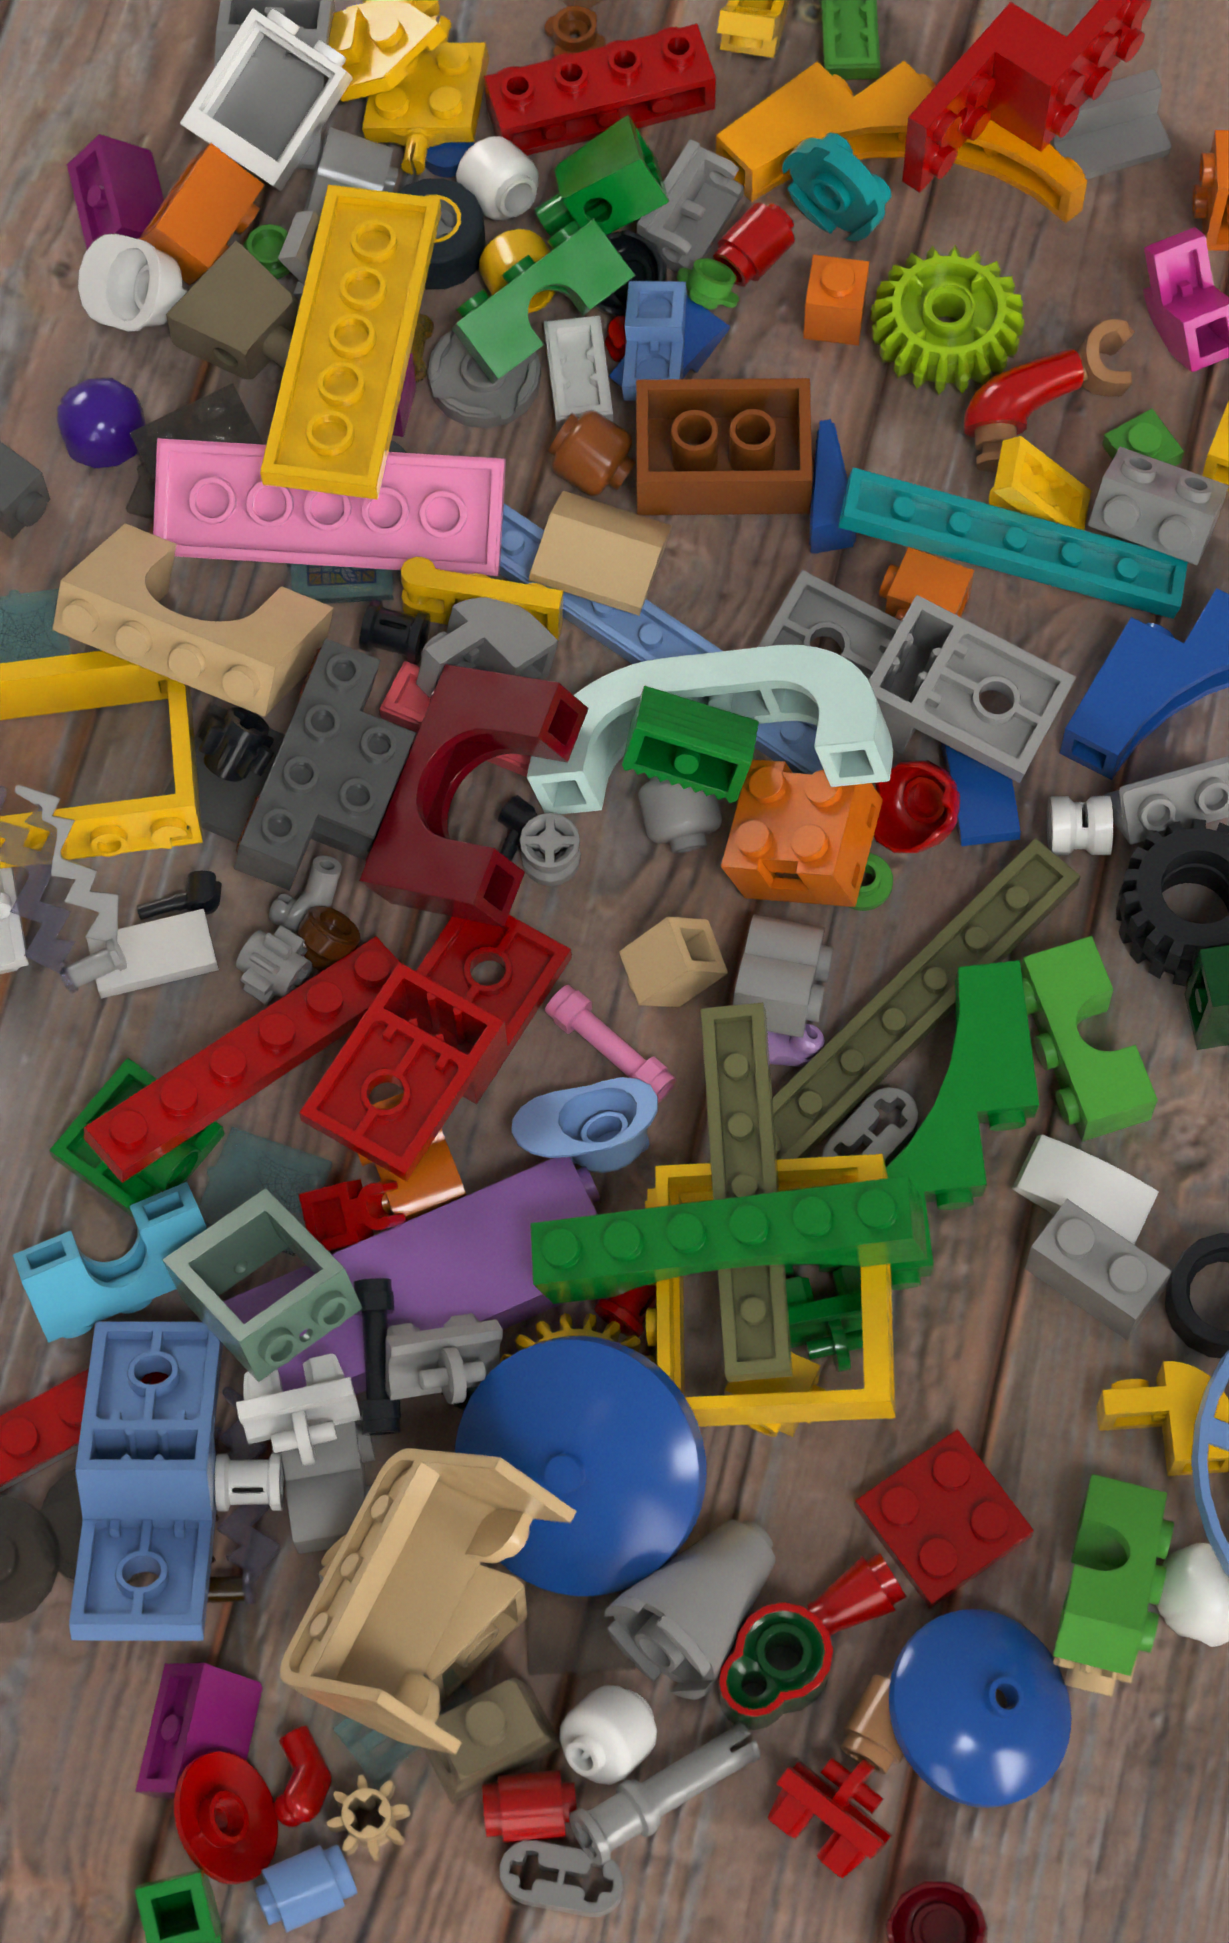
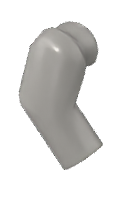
M322 855L314 858L304 892L297 900L288 894L278 895V899L274 900L269 910L270 921L275 925H282L291 932L297 933L298 926L311 907H330L341 874V863L330 856Z

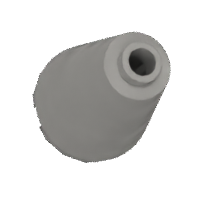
M736 1520L726 1521L613 1600L605 1610V1616H614L615 1619L607 1628L611 1638L622 1653L652 1681H655L663 1673L678 1683L671 1693L693 1700L704 1697L713 1687L722 1666L737 1640L738 1632L746 1622L775 1564V1555L771 1549L773 1542L770 1536L754 1522L748 1520L742 1523Z

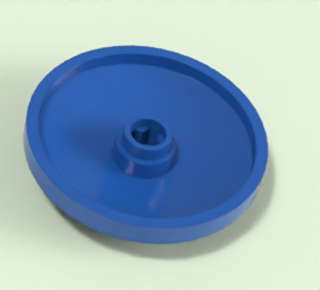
M566 1336L542 1341L516 1352L503 1360L485 1377V1380L481 1381L472 1394L459 1424L455 1453L500 1457L577 1511L571 1523L533 1519L529 1526L528 1539L523 1548L513 1557L505 1558L499 1562L516 1576L541 1589L570 1596H597L633 1586L666 1564L683 1546L697 1522L705 1495L707 1468L704 1442L696 1417L683 1393L660 1367L647 1357L620 1343L590 1336Z

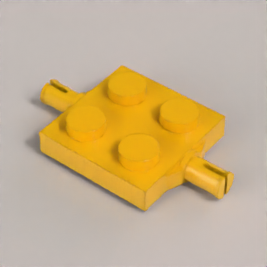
M436 15L431 17L438 22ZM441 15L439 17V24L447 35L445 39L432 52L426 48L420 52L404 68L407 76L395 88L368 96L362 126L365 139L376 143H396L405 146L401 167L403 171L414 175V168L417 175L425 171V161L429 147L447 142L475 141L485 85L484 76L487 74L489 63L486 42L448 43L452 23L447 17Z

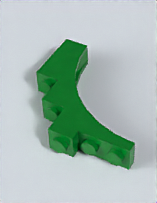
M1020 960L958 967L955 978L956 1031L948 1071L933 1108L908 1146L886 1167L888 1178L909 1176L922 1197L927 1259L891 1264L892 1290L918 1287L921 1285L920 1277L931 1276L934 1262L926 1203L936 1202L938 1210H956L974 1205L973 1197H983L987 1181L979 1124L988 1123L989 1130L1005 1131L1024 1127L1026 1125V1118H1035L1039 1107V1098ZM785 1264V1277L794 1274L793 1266L810 1264ZM818 1264L819 1272H834L840 1267L847 1265Z

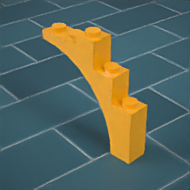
M904 60L856 96H853L849 85L842 77L836 74L832 76L816 61L717 133L715 154L730 160L739 168L733 180L744 186V195L751 202L787 180L792 179L790 169L783 174V162L803 140L808 138L823 139L827 133H836L847 140L853 150V155L859 160L866 158H902L905 154L908 117L936 85L927 75L918 74ZM989 120L985 130L976 140L972 141L968 138L958 149L954 164L998 178L1033 197L1064 223H1067L1082 211L1087 179L1080 166L1069 157L1064 158L1050 144L1040 152L992 120Z

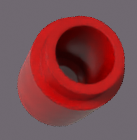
M758 202L754 203L718 241L719 249L713 254V260L723 263L733 271L736 276L735 284L744 287L751 280L758 281L795 243V236L792 232L794 223L790 216L778 205L770 203L767 206Z
M560 1770L498 1776V1783L482 1784L487 1838L503 1836V1842L506 1843L566 1837L565 1823H570L569 1816L570 1813L577 1810L575 1782L562 1783Z

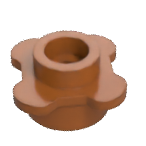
M569 6L560 10L555 16L550 17L545 23V33L552 37L555 44L553 49L554 57L563 53L575 54L606 45L605 37L598 34L597 15L591 9L581 6ZM577 34L580 35V37L572 38L570 35Z

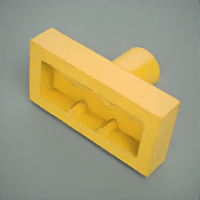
M1022 436L1003 440L995 483L989 493V504L1084 530L1091 490Z

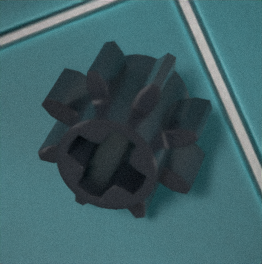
M234 707L227 711L224 718L213 713L210 714L199 735L203 740L199 751L206 754L204 756V763L213 774L227 781L239 782L246 779L249 771L260 776L263 775L274 755V752L270 749L274 739L267 736L270 729L262 717L244 708Z

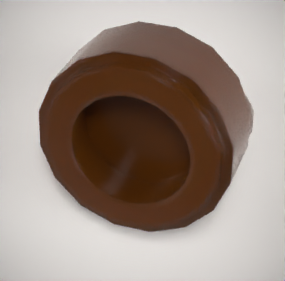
M325 906L311 907L298 926L296 934L305 940L303 947L307 949V953L304 957L311 961L312 967L320 972L354 951L361 941L357 926L347 916Z

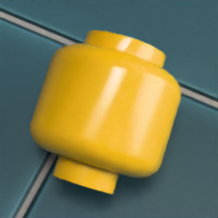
M514 229L505 231L496 236L484 248L479 259V273L493 296L508 284L502 277V274L527 255H530L536 263L550 253V250L543 238L532 230ZM542 291L535 294L529 303L528 313L544 308L551 301L556 291Z

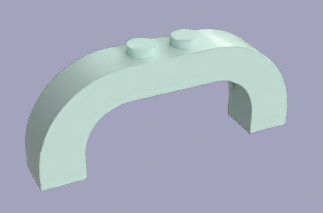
M774 645L648 660L623 667L602 676L574 695L589 709L568 763L531 756L527 772V779L544 813L570 814L602 810L609 776L615 765L624 756L630 724L644 686L759 721V724L802 721L816 725L817 732L814 748L831 787L890 781L893 747L888 727L873 688L857 666L841 655L822 648L806 645Z

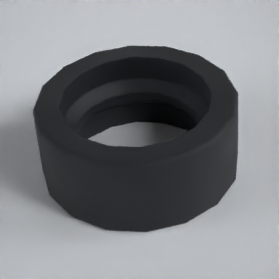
M1218 1233L1201 1238L1182 1252L1166 1285L1165 1310L1172 1329L1188 1347L1211 1358H1222L1229 1350V1331L1219 1330L1203 1322L1194 1312L1190 1301V1285L1195 1275L1206 1265L1216 1262L1229 1263V1233Z

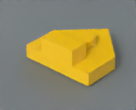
M373 0L347 7L346 10L334 12L328 46L347 58L341 68L353 77L340 98L341 101H350L395 88L407 76L404 68L425 48L432 52L445 39L447 35L440 24L405 0Z

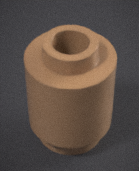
M892 1671L887 1678L873 1675L843 1728V1732L847 1736L840 1747L844 1753L858 1763L865 1759L875 1767L873 1771L884 1775L892 1763L899 1764L904 1756L896 1740L889 1712V1685Z

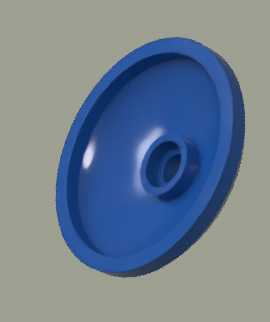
M981 1609L958 1610L935 1618L922 1626L906 1642L896 1659L889 1685V1712L896 1740L906 1760L921 1779L941 1795L955 1802L973 1807L993 1808L1023 1800L1041 1789L1052 1778L1065 1756L1071 1732L1069 1693L1067 1686L1064 1685L1065 1680L1059 1666L1053 1663L1054 1657L1029 1629L1019 1622L996 1612ZM996 1689L1003 1692L1007 1701L1006 1709L997 1703L995 1698Z

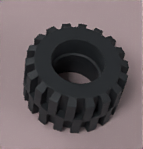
M1193 819L1190 829H1183L1181 822L1178 821L1167 825L1164 837L1157 831H1154L1146 837L1143 849L1136 848L1124 874L1116 907V920L1122 921L1119 929L1122 943L1133 942L1130 956L1137 964L1147 959L1151 963L1148 973L1159 979L1164 971L1173 974L1172 984L1186 986L1199 950L1229 945V915L1222 920L1208 924L1189 922L1177 916L1168 907L1162 895L1165 890L1178 884H1199L1214 891L1223 900L1229 913V826L1220 822L1217 830L1207 829L1206 820Z

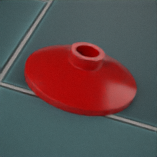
M211 1752L193 1760L182 1772L174 1796L176 1828L186 1853L199 1869H203L204 1874L220 1883L235 1885L255 1879L262 1874L261 1870L267 1868L271 1863L278 1842V1819L274 1813V1800L267 1784L251 1764L232 1753Z

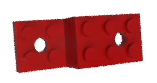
M1098 0L1067 37L1010 2L909 115L902 182L921 193L934 177L938 179L943 178L954 164L958 149L968 138L972 141L976 140L985 130L989 120H992L1040 152L1044 150L1055 136L1064 137L1074 125L1079 115V108L1088 98L1096 100L1107 87L1112 76V70L1121 60L1126 63L1129 62L1138 52L1145 37V33L1141 31L1142 21L1150 8L1151 0Z
M508 915L504 927L451 917L416 971L400 962L397 964L300 1110L301 1121L401 1179L408 1181L460 1099L464 1097L475 1104L479 1102L572 958L571 949L511 915ZM484 961H495L501 964L506 971L504 977L498 983L486 986L477 983L472 978L471 973L479 963ZM382 1083H393L404 1091V1096L396 1107L382 1110L370 1103L369 1095L371 1091Z

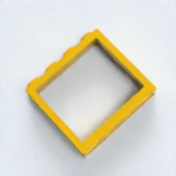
M102 650L0 663V720L168 699L175 794L56 809L53 816L75 820L61 849L63 858L72 860L96 856L111 857L127 852L158 848L172 849L173 846L203 843L190 686ZM42 811L0 816V869L33 864H52L57 841V828L42 820Z
M883 1154L777 1159L779 1192L888 1178ZM711 1163L655 1166L656 1188L647 1189L645 1209L713 1200ZM891 1264L861 1267L864 1389L685 1397L692 1408L699 1427L896 1418ZM680 1276L648 1284L649 1286L656 1285L657 1308H647L646 1335L648 1346H657V1366L673 1380L685 1396L684 1278Z

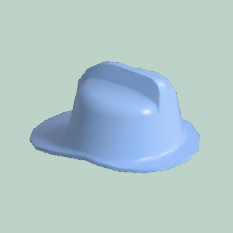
M625 1077L605 1080L588 1086L554 1091L535 1097L521 1106L513 1117L511 1132L518 1146L531 1154L547 1158L570 1157L572 1162L577 1163L581 1167H586L591 1172L607 1173L617 1171L631 1164L642 1152L649 1148L647 1128L651 1125L658 1112V1097L651 1085L636 1078Z

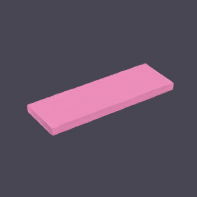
M157 438L153 535L177 544L175 557L401 570L402 565L408 559L424 557L433 562L436 569L463 574L479 573L488 576H500L506 459L388 452L377 500L263 485L260 470L266 445Z

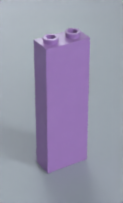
M570 1157L552 1158L331 1255L345 1268L353 1288V1282L370 1278H388L392 1280L394 1311L387 1314L388 1328L393 1325L412 1323L420 1331L443 1328L451 1316L473 1313L479 1322L497 1319L504 1330L563 1304H553L533 1285L530 1223L597 1215L593 1203L600 1201V1197L586 1167L576 1170ZM306 1265L223 1302L245 1324L311 1278L315 1273ZM351 1316L339 1327L333 1329L296 1355L287 1364L279 1367L278 1372L281 1377L283 1392L306 1387L303 1363L309 1358L331 1353L336 1355L345 1378H351L355 1394L366 1391L362 1316ZM308 1329L301 1332L300 1336H303Z

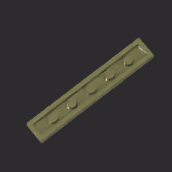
M764 1003L701 1009L713 1200L779 1192L767 1018ZM785 1264L718 1270L724 1367L727 1381L736 1382L793 1376Z

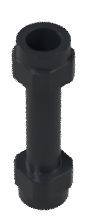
M388 1278L357 1280L353 1282L354 1290L363 1309L354 1315L362 1316L367 1400L361 1401L359 1404L362 1435L397 1434L401 1432L400 1399L390 1400L385 1390L387 1314L394 1311L392 1280Z

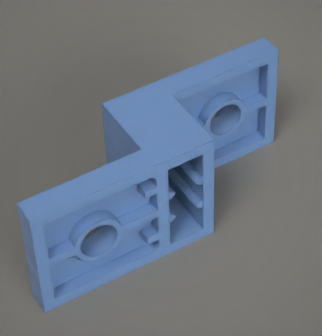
M95 1322L75 1468L83 1521L69 1619L71 1640L204 1641L217 1512L215 1501L216 1452L214 1429L223 1343L203 1322ZM152 1372H161L169 1375L165 1381L159 1384L149 1385L140 1382L146 1374ZM140 1572H151L159 1576L154 1583L145 1587H134L126 1583L134 1574Z

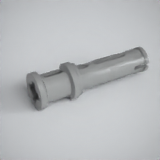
M738 1722L707 1744L657 1772L642 1783L637 1780H625L617 1785L614 1796L588 1811L578 1808L570 1813V1825L585 1854L597 1866H602L610 1861V1852L639 1834L643 1837H649L656 1833L657 1827L661 1824V1816L676 1809L684 1802L746 1765L758 1761L761 1756L755 1740L735 1752L730 1751L731 1748L750 1736L751 1732L745 1725Z

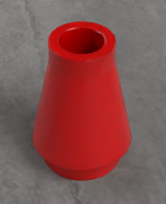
M878 1553L867 1561L862 1555L826 1591L806 1606L809 1611L820 1618L829 1631L830 1636L844 1629L896 1612L894 1605L907 1596L881 1553Z

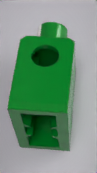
M629 115L620 119L557 165L554 171L560 193L536 207L535 212L544 229L551 237L574 220L580 228H583L593 219L604 234L607 235L669 202L657 158Z

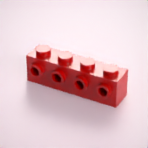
M698 24L681 28L668 27L656 34L628 41L615 40L603 47L575 54L563 53L547 61L522 67L510 66L497 73L484 76L486 107L495 136H501L511 141L527 156L593 140L627 115H629L638 129L716 109V76Z

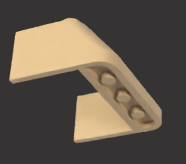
M411 1448L397 1452L379 1471L295 1632L281 1662V1680L302 1695L398 1742L456 1754L462 1742L435 1725L440 1712V1692L438 1686L424 1677L423 1674L479 1563H497L505 1558L516 1555L528 1539L529 1526L533 1519L571 1523L577 1511L500 1457Z

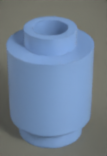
M338 1844L325 1850L320 1845L261 1870L265 1884L254 1888L268 1925L270 1926L281 1921L286 1933L345 1907L343 1900L358 1894L353 1877Z

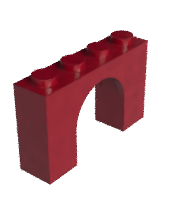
M445 664L437 686L431 694L430 704L416 739L410 747L408 759L395 792L389 800L387 812L373 847L367 855L365 867L359 881L394 905L504 927L525 871L495 848L451 840L448 832V813L451 801L459 785L471 771L483 762L499 755L522 754L568 763L589 708L559 682Z

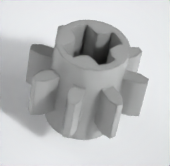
M280 925L274 935L269 932L265 933L262 930L255 932L243 946L236 962V968L244 973L240 979L245 984L243 990L268 1005L274 994L278 997H284L305 983L312 968V962L304 957L307 953V949L303 947L305 940Z

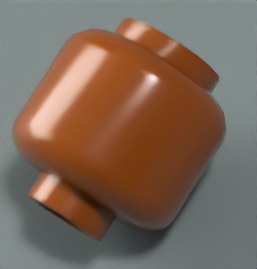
M588 410L580 417L571 413L547 452L554 455L552 460L553 472L589 496L601 494L607 485L618 491L636 463L635 460L627 456L633 443L631 434L595 410Z

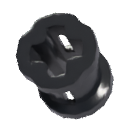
M372 599L371 603L367 606L362 621L359 649L370 652L375 647L406 655L409 663L418 664L422 658L421 652L428 640L431 622L430 614L420 611L414 616L384 608L382 601Z

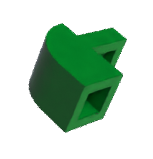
M203 1869L137 1885L134 1889L147 1943H224L215 1897L209 1878L204 1874Z

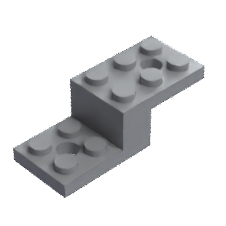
M801 570L758 646H810V642L817 637L826 636L834 639L841 647V656L857 666L873 688L892 739L893 750L903 754L917 729L1019 783L1076 679L1075 676L919 595H916L903 620L900 621L804 570ZM989 690L1001 692L1009 700L1010 710L1003 714L990 713L982 707L979 695Z

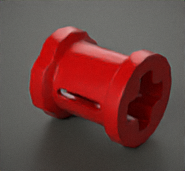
M645 1285L616 1297L601 1298L594 1307V1310L607 1324L611 1321L619 1323L620 1333L627 1337L636 1335L639 1338L645 1330L642 1324L646 1320L647 1308H654L657 1304L656 1285Z

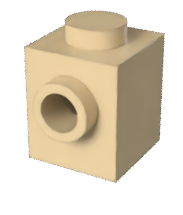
M666 917L619 951L628 975L629 986L635 994L638 1005L681 1007L728 974L710 923L706 919Z

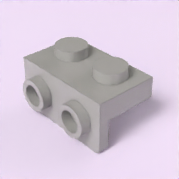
M1229 756L1124 785L1120 790L1104 794V796L1111 797L1113 823L1131 845L1145 841L1146 837L1154 831L1163 836L1167 825L1180 821L1183 829H1188L1191 827L1193 819L1206 820V823L1229 817Z

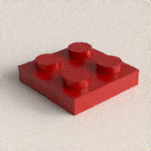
M958 1429L860 1496L854 1503L856 1510L929 1609L1030 1539L1034 1533V1529Z

